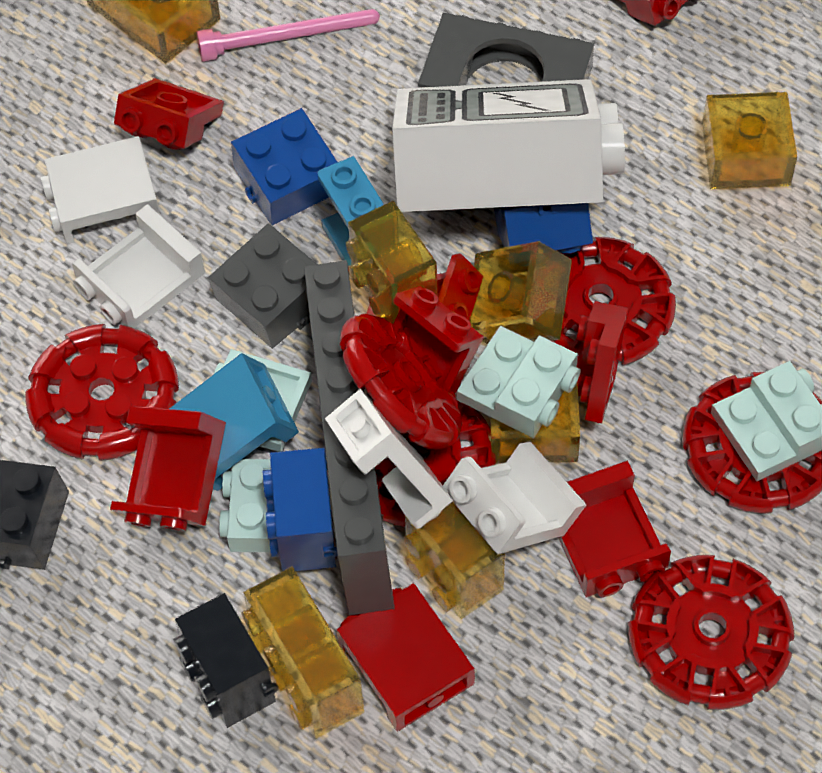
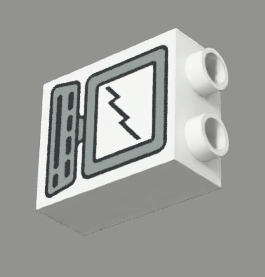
M591 79L397 89L392 127L397 212L603 202V175L624 174L625 172L623 124L618 123L617 104H597Z

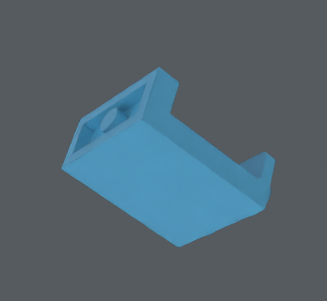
M352 156L319 170L318 180L338 213L321 219L322 227L342 261L347 260L348 271L359 287L379 278L382 268L394 266L392 217L358 161Z
M243 353L239 354L169 408L203 412L226 422L213 489L216 491L223 488L221 474L270 437L287 442L299 433L265 364Z

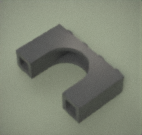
M443 12L418 82V88L466 86L470 76L476 70L489 63L509 61L524 65L532 70L541 82L589 79L593 67L594 43L578 38H567L538 30H528L508 26L503 23H493L469 18L464 15Z

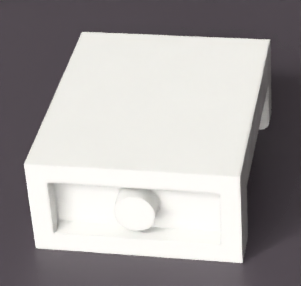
M139 136L44 159L48 175L41 177L46 199H54L56 207L49 208L52 225L55 232L63 231L66 244L74 242L72 234L74 229L134 215L147 204L160 215Z
M148 204L135 213L138 228L88 266L79 258L72 263L76 276L73 283L76 289L86 300L91 298L97 300L101 304L99 307L102 314L112 325L120 322L122 325L136 328L205 274L201 252Z
M361 389L325 418L353 462L365 475L387 456L397 466L382 481L416 529H420L429 520L436 518L453 501L420 454L401 433L392 427Z
M531 442L520 443L507 462L480 468L472 457L462 458L443 485L452 498V502L497 554L564 536L587 505Z

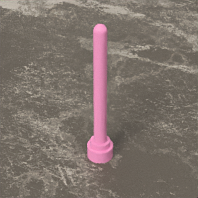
M369 9L221 35L220 31L213 32L212 29L196 31L201 60L204 62L218 59L217 55L224 54V50L373 25L379 21L380 15L377 10Z

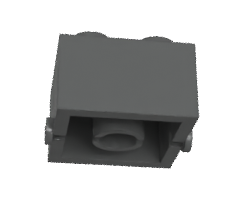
M269 223L208 277L216 300L272 349L297 328L301 330L310 323L304 266L316 265V263ZM304 318L305 321L301 324L300 320Z

